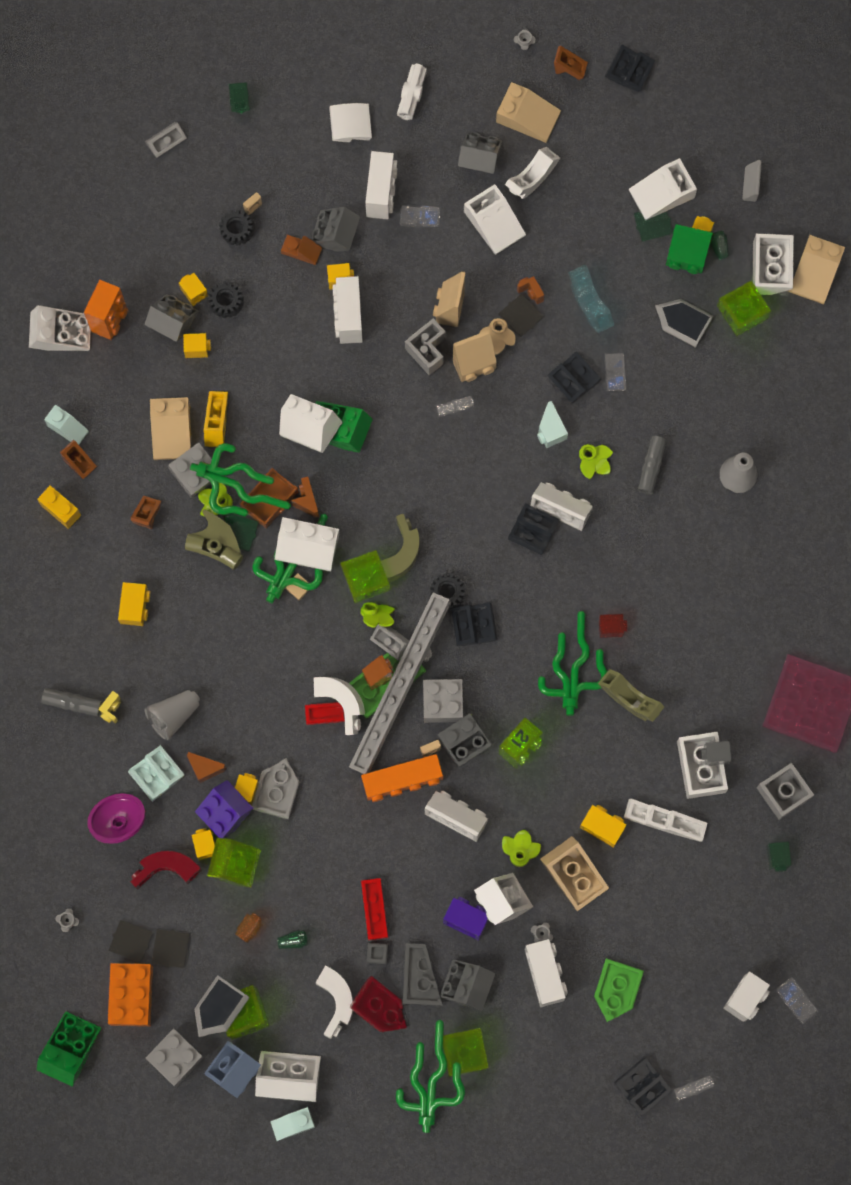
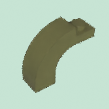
M404 514L396 516V522L404 541L401 550L393 557L380 561L387 583L407 574L414 566L419 554L418 530L416 528L410 531L412 529L409 518L405 519Z
M609 669L598 683L617 703L644 721L650 720L653 722L664 709L661 702L642 694L622 674Z

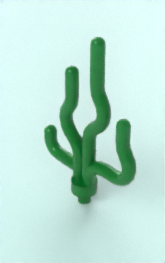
M223 443L217 446L211 464L200 461L199 465L191 463L190 470L197 472L196 476L211 482L212 490L209 497V505L217 514L235 513L241 516L249 514L247 509L238 506H218L219 483L235 488L239 497L247 503L264 502L284 509L291 507L289 502L267 495L250 496L238 481L224 477L242 470L250 478L267 484L274 483L273 477L257 473L250 465L245 463H236L227 468L218 467L222 452H235L236 447L234 445Z
M322 514L317 525L324 526L328 516ZM276 550L274 561L277 571L274 576L260 569V565L263 562L261 556L256 557L253 563L254 574L270 582L266 590L268 594L266 601L273 604L275 598H280L284 589L289 585H295L309 591L318 588L323 579V571L316 568L315 579L311 583L294 577L290 578L297 564L289 563L284 573L283 561L275 560Z
M579 611L577 614V639L582 649V655L572 665L571 684L567 674L560 668V662L565 655L566 635L563 632L558 634V651L552 663L553 671L563 682V689H549L546 687L545 677L540 676L538 678V687L542 694L563 697V708L566 709L567 716H574V709L578 708V696L581 691L601 689L598 684L600 681L578 684L579 668L587 661L590 654L589 645L585 640V613L583 611ZM598 649L596 651V666L601 674V679L608 671L604 665V652L602 649Z
M437 1020L435 1030V1054L439 1061V1068L429 1078L428 1094L418 1080V1074L424 1063V1044L422 1042H418L416 1045V1062L410 1074L411 1084L419 1094L420 1104L406 1102L403 1089L399 1088L396 1090V1102L401 1109L419 1112V1124L423 1125L422 1132L430 1133L431 1125L435 1124V1110L437 1107L457 1106L465 1097V1087L461 1081V1064L455 1062L453 1064V1083L457 1090V1096L455 1098L442 1097L435 1099L436 1082L444 1075L447 1069V1058L443 1052L444 1022L442 1020Z

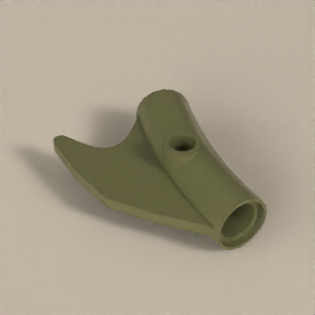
M203 510L202 512L208 522V527L197 533H188L185 550L211 557L235 570L241 563L243 555H241L236 537L230 525L211 512Z

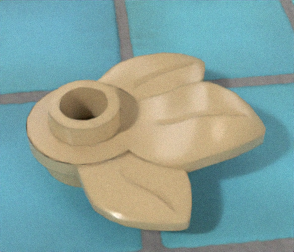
M497 318L492 320L488 327L480 331L482 333L489 330L495 355L503 351L505 344L510 346L515 344V334L508 329V325L503 319ZM501 326L502 329L500 331H497L495 327Z

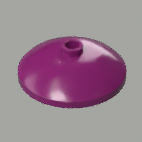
M130 794L108 796L99 801L91 810L88 816V829L91 835L100 842L108 844L123 842L134 836L143 826L146 817L145 808L137 797Z

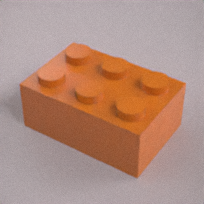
M99 280L84 311L91 332L112 340L114 335L118 334L120 329L119 323L121 319L126 317L128 312L120 287Z
M111 963L108 1025L151 1026L153 966L151 964Z

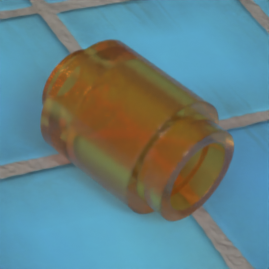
M247 913L236 928L235 935L248 943L250 939L253 940L263 926L260 923L262 919L254 913L251 915Z

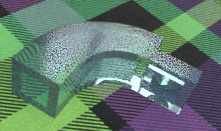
M584 264L568 272L572 283L571 288L577 303L594 330L599 333L614 326L610 310L603 304L594 288L588 267Z

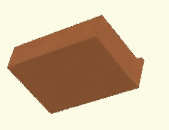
M271 468L266 475L273 477L274 483L267 484L260 481L248 495H267L290 503L299 492L296 486ZM242 501L240 503V507L247 509L249 515L266 529L285 510L284 508L264 502L251 504Z

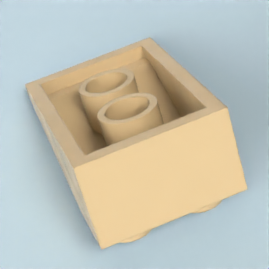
M511 82L497 111L496 123L547 143L561 110L531 90Z
M810 235L793 279V289L789 290V292L824 304L845 247Z
M460 272L444 281L442 288H438L436 299H439L438 306L435 305L433 316L436 317L438 324L458 327L465 294V272Z
M489 330L453 344V364L461 382L473 381L477 376L491 374L496 369L497 362Z
M188 397L150 399L153 459H177L191 448Z
M572 836L540 859L577 911L609 889L579 842Z

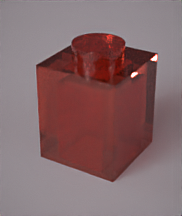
M623 614L599 616L600 638L623 637L624 631H627V620H623Z

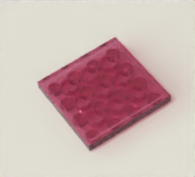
M788 654L762 727L837 753L851 713V677Z

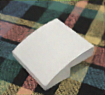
M350 103L329 107L333 141L350 142L352 139L370 140L372 138L369 104Z

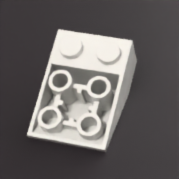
M679 158L662 166L629 188V191L644 219L648 220L694 199L697 188Z
M495 184L464 203V213L495 255L526 236L506 198Z
M38 305L30 314L29 348L47 351H89L91 330L84 313Z

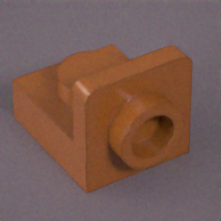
M534 276L531 278L526 277L519 281V284H517L518 293L527 290L530 299L535 300L536 304L544 301V293Z

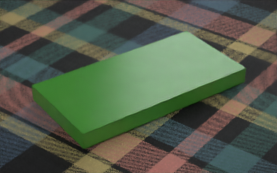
M386 653L383 657L384 659H389L393 667V676L400 660ZM422 664L414 681L426 672ZM361 673L349 684L358 692L365 708V715L363 716L366 719L376 712L389 682L371 691Z

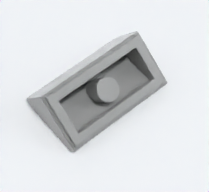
M174 122L146 140L145 143L157 158L187 139L178 122Z
M757 160L745 167L742 197L744 201H757L760 186L761 160Z
M377 625L370 638L371 641L397 660L401 659L409 643L408 639L390 626L383 627Z

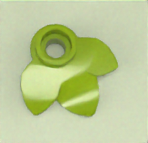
M587 444L582 446L579 451V457L582 460L580 469L583 475L591 479L595 472L601 475L609 474L610 465L607 458L613 454L612 450L604 445L594 447ZM590 452L592 456L587 457L585 456V453Z
M219 483L218 506L226 507L233 505V499L227 494L226 486ZM204 489L198 493L199 500L204 504L200 512L202 516H204L203 510L218 515L209 505L212 489Z
M373 602L363 604L360 613L367 626L375 628L377 625L388 627L394 624L393 618L389 615L394 611L393 607L388 605L378 606Z
M526 830L519 831L514 839L504 836L502 839L504 853L510 856V861L517 867L525 866L529 859L537 857L540 853L541 844L532 843L531 836ZM521 854L523 858H517V855Z

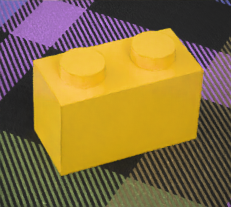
M49 486L37 499L45 510L68 529L81 516L78 508L52 486Z
M123 582L118 616L120 624L143 626L144 621H147L148 609L145 608L146 602L150 601V591H148L146 584Z
M592 805L580 828L614 848L626 827V824L623 823L624 820L617 815L611 816L607 814V810L600 805L596 807Z

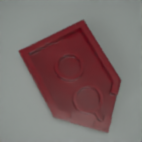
M370 976L351 1003L350 1009L379 1032L407 1028L403 1018L402 1000L374 977Z

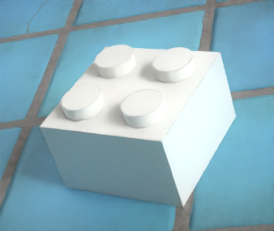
M749 971L744 975L723 1009L743 1022L747 1019H753L759 1010L756 1007L757 1004L762 1003V1001L764 1002L770 993L767 990L770 985Z

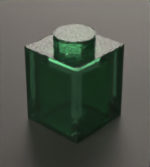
M247 82L229 84L231 111L243 113L250 110Z
M789 842L769 843L767 845L769 870L775 869V872L787 871L786 868L791 866Z

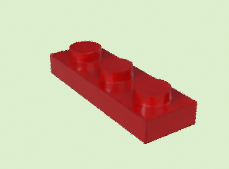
M381 878L362 880L361 886L368 940L388 938Z

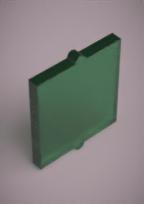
M667 211L648 220L644 219L641 212L634 213L637 224L636 229L639 231L642 242L673 234L670 224L671 218H668Z
M226 514L224 522L230 525L239 549L250 552L253 539H256L255 533L259 522L234 514Z

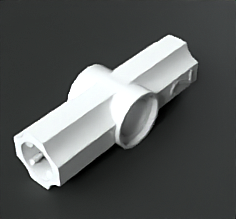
M420 64L411 66L407 82L403 85L402 99L397 116L404 120L413 119L417 102L421 99L422 85L427 68Z

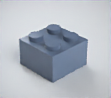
M227 1041L204 1074L238 1098L245 1091L252 1077L257 1074L261 1064Z

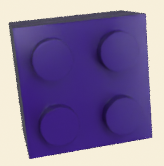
M226 780L212 789L195 812L222 840L236 831L253 810V807Z
M458 897V899L453 898L443 918V924L479 941L489 919L487 918L485 908L478 905L474 908L469 905L468 900Z

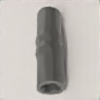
M651 437L637 489L641 493L651 495L654 492L667 440L663 437Z
M45 688L41 703L98 717L102 700Z

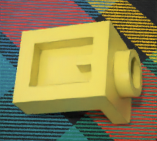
M114 691L107 697L99 711L102 713L101 718L108 723L113 721L116 724L118 719L110 712H114L119 707L121 698Z

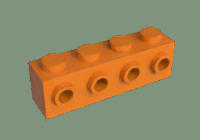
M437 754L363 774L361 778L367 800L377 802L383 800V796L391 794V797L403 794L402 791L404 790L416 791L421 789L422 785H437L440 783V780H443V775Z

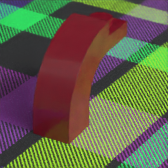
M160 851L145 857L139 862L144 869L142 871L140 869L132 875L130 882L138 890L155 873L168 870L177 873L189 884L202 870L192 859L184 854L174 851Z

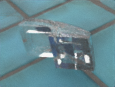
M422 205L420 208L402 206L400 208V226H439L440 208Z
M624 353L605 354L607 391L626 390Z
M792 977L776 989L801 1024L818 1012Z

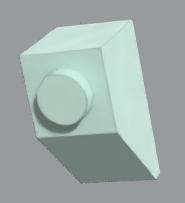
M552 401L548 402L539 426V433L537 434L540 443L545 444L546 448L566 440L568 436Z
M57 405L52 408L44 419L49 428L70 442L75 440L78 445L89 432L72 415Z
M308 1107L271 1121L277 1141L315 1128Z

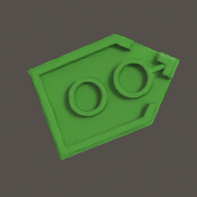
M606 958L594 997L608 1022L633 1009L644 971Z

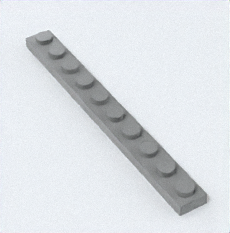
M432 593L349 766L351 769L362 774L370 773L452 602L450 599Z

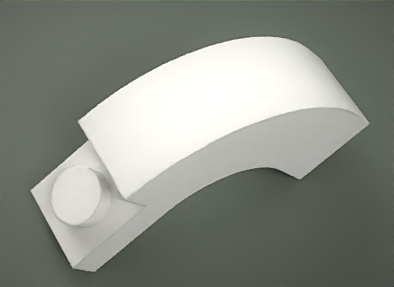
M547 147L539 149L526 169L519 175L508 179L505 185L509 187L511 193L524 199L547 178L560 160V157Z
M314 677V697H332L336 699L344 709L345 735L358 734V730L361 728L358 715H365L364 704L358 692L349 683L341 679Z
M325 965L316 981V985L331 993L336 1002L335 1014L324 1032V1036L332 1039L333 1036L337 1037L341 1031V1022L347 1026L349 1025L353 1010L350 1009L353 999L350 989L341 975Z

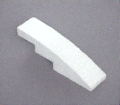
M629 799L624 818L699 842L703 841L707 827L706 822L634 799Z

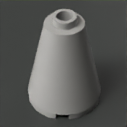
M739 453L728 458L722 464L719 475L720 481L726 489L728 488L734 493H744L754 486L758 473L752 457L747 453Z
M187 690L145 708V714L148 720L152 718L154 730L163 739L167 738L168 740L199 707L200 698L196 692Z

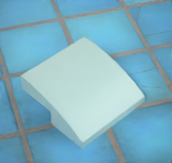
M161 745L147 754L142 761L128 771L152 802L184 777V773Z

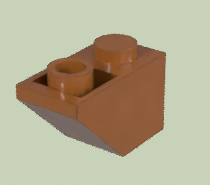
M381 655L362 669V674L371 691L391 680L393 667L389 659H384L383 655Z

